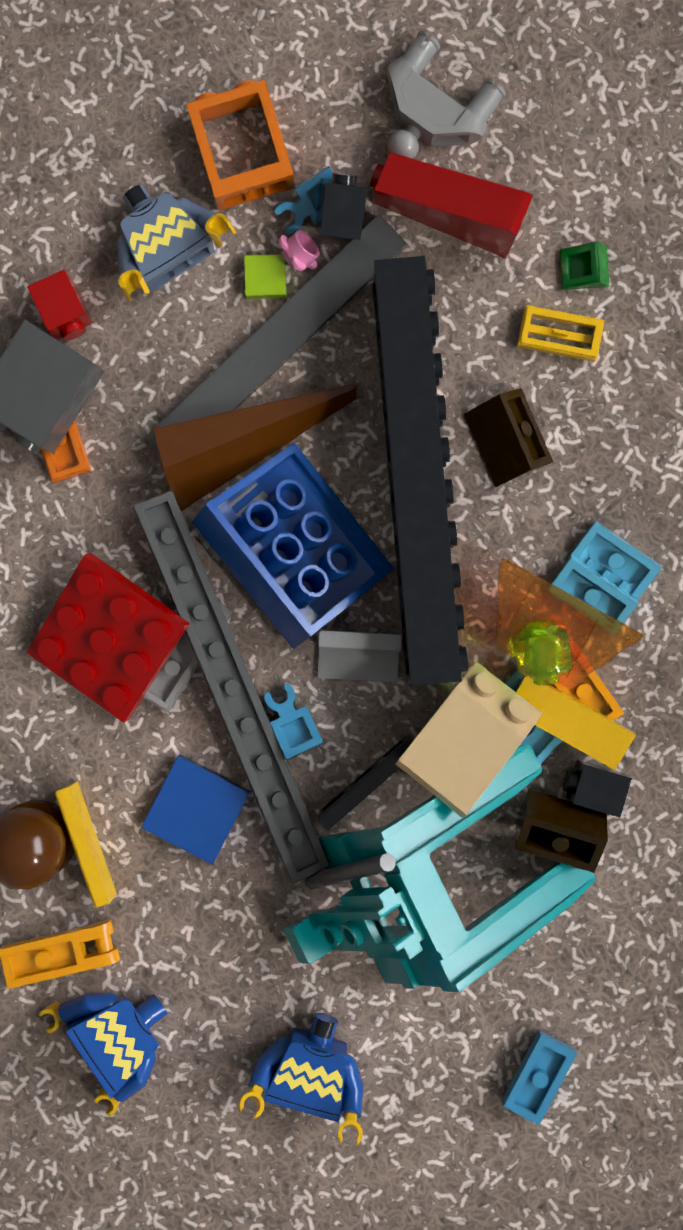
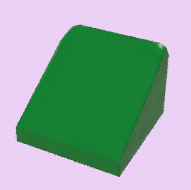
M596 241L560 249L562 290L610 287L608 252L605 245Z

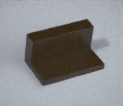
M522 388L499 394L464 413L495 487L553 462Z

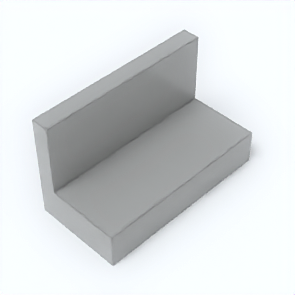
M319 630L317 678L398 682L399 651H401L402 635Z

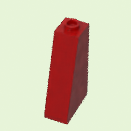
M392 152L389 153L385 165L377 164L369 188L374 189V204L505 259L534 196L522 190Z

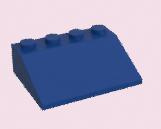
M295 443L208 502L192 521L292 649L311 637L394 570L386 557ZM254 484H258L241 500H239L234 506L230 507V503H232L240 495L246 492ZM262 491L268 495V498L264 501L257 500L252 502L239 517L236 515ZM257 518L261 522V525H255L253 523V520Z

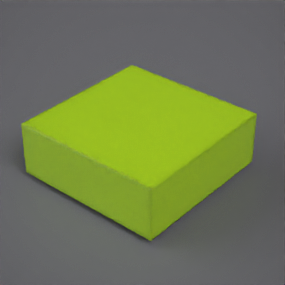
M283 254L244 255L246 299L287 298L286 262Z

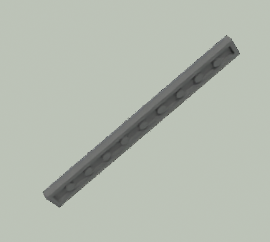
M172 491L133 505L135 515L176 612L190 623L185 631L289 880L294 884L330 865Z

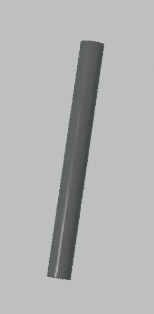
M386 853L321 870L306 877L305 883L309 889H317L389 872L395 868V858L391 854Z

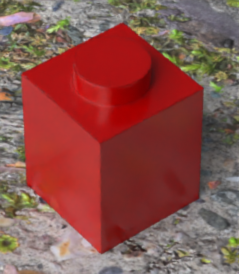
M65 269L27 286L48 332L57 340L63 338L65 341L78 338L86 332L85 327L93 323L73 279Z

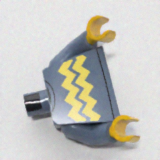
M137 185L129 189L124 194L123 200L132 213L121 220L120 226L123 234L117 240V269L120 275L118 284L128 302L132 301L130 295L136 289H143L145 295L149 294L150 291L153 293L214 254L215 249L212 240L220 248L223 246L220 240V236L223 233L231 232L233 235L237 233L227 216L220 213L215 214L208 208L186 198L175 199L169 192H165L152 200L143 185Z

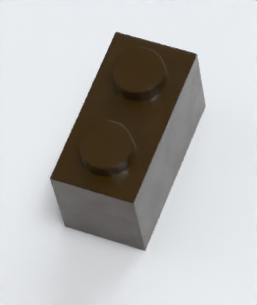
M528 789L516 822L514 849L595 873L608 842L607 814Z

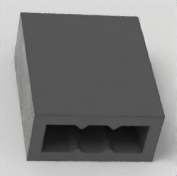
M24 320L0 358V432L3 433L6 427L19 434L15 441L31 452L38 454L39 450L43 449L54 454L105 371L92 361Z

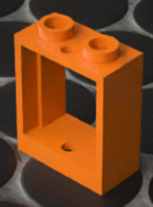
M246 80L235 85L232 90L219 94L214 92L203 93L197 96L193 102L186 103L219 211L295 187L294 173L265 80L258 82ZM261 105L278 162L220 179L203 122Z

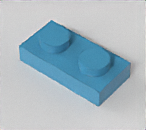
M538 1030L501 1099L503 1107L540 1125L577 1055L575 1049Z

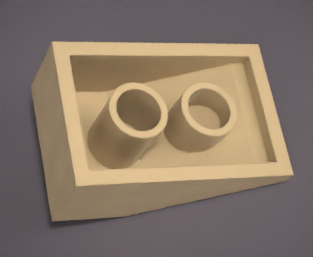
M476 661L464 676L462 682L456 686L399 758L396 765L464 818L543 713Z

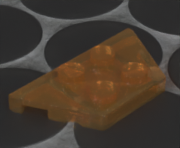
M505 558L501 559L498 568L495 649L515 660L518 658L522 664L571 689L586 679L587 675L603 667L612 661L613 657L630 645H635L642 639L644 634ZM533 628H549L552 638L542 636V631L537 630V636L525 639L524 632ZM532 644L534 646L533 650L535 651L529 656H527L529 653H531L527 652L528 645Z

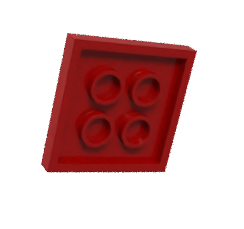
M88 553L82 557L27 654L125 723L137 709L190 623L94 554Z

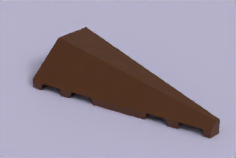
M354 384L153 428L162 467L180 511L185 510L197 500L218 489L222 484L268 457L347 404L355 401L357 396Z

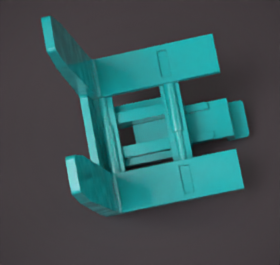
M523 744L517 748L464 818L433 795L383 827L319 837V842L330 865L329 868L386 853L391 854L395 858L396 865L392 871L385 872L384 874L389 885L388 887H372L368 877L351 880L349 882L353 889L340 897L341 902L336 907L315 910L297 923L288 924L284 927V933L299 963L313 964L332 950L366 951L369 958L374 959L385 983L402 984L403 988L415 989L418 986L441 987L442 991L461 992L570 907L595 882V876L592 872L558 862L464 928L430 859L432 851L518 794L542 772L540 763L531 745ZM398 908L400 913L395 918L398 926H389L386 915Z

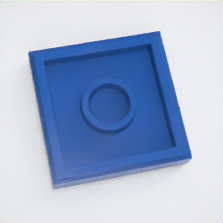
M178 755L141 828L213 865L250 790L182 755Z

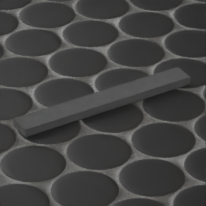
M378 214L362 230L361 240L352 239L155 428L236 410L372 281L374 260L396 258L406 248L407 243ZM152 430L145 438L158 450L154 431Z

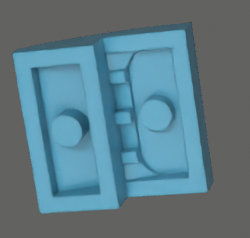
M594 520L547 590L614 636L637 607V600L660 572L662 566Z

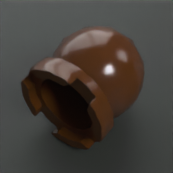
M29 800L14 806L9 811L0 815V884L9 889L30 890L45 885L68 865L75 850L59 806L49 801Z

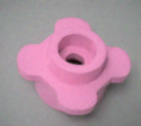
M297 230L289 238L285 235L279 238V244L283 248V257L291 267L301 272L307 267L311 270L317 267L315 259L319 256L320 252L310 235L302 230Z

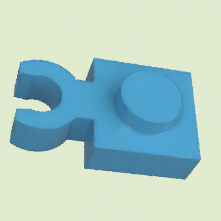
M330 166L325 167L294 187L299 199L294 202L283 200L273 208L276 215L281 214L285 210L294 212L293 222L284 227L287 234H293L299 230L304 219L310 216L316 226L321 178L332 180L333 171Z
M287 683L284 685V690L288 698L284 703H275L269 692L264 695L265 704L268 709L279 716L278 719L269 723L286 761L323 744V740L307 706L295 710L293 706L295 703V692L292 686Z

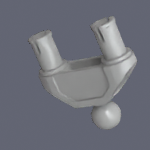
M423 30L419 31L416 39L403 57L392 60L386 69L388 87L397 123L404 128L397 130L390 136L387 142V150L389 153L392 152L412 159L416 157L419 151L418 139L430 148L469 145L479 141L486 132L487 119L506 96L504 88L499 83L493 91L491 87L494 85L495 80L486 78L467 106H462L424 79L420 74L434 54L438 52L440 44L434 36H431L429 41L426 42L425 39L429 33Z

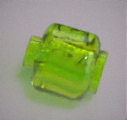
M551 620L530 622L525 624L524 630L516 635L515 649L518 672L525 677L533 678L534 684H555L559 682V676L564 675L572 668L570 636L568 631L558 627V622Z

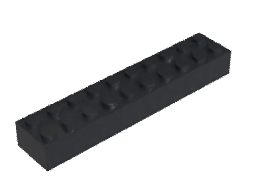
M425 256L374 260L372 289L406 681L411 686L462 682L461 672L468 671V657L466 646L459 645L458 630L464 629V612L462 604L455 605L454 589L461 587L459 563H452L450 548L457 546V530L455 521H448L447 508L450 507V504H453L454 497L452 480L444 479L443 468L446 467V462H450L448 437H441L440 427L443 426V421L446 420V403L444 395H437L439 379H442L443 376L441 353H433L436 337H439L437 311L430 312L432 295H435L434 270H426Z

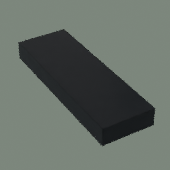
M410 735L404 736L319 811L318 821L327 831L400 768L396 765V762L414 741Z

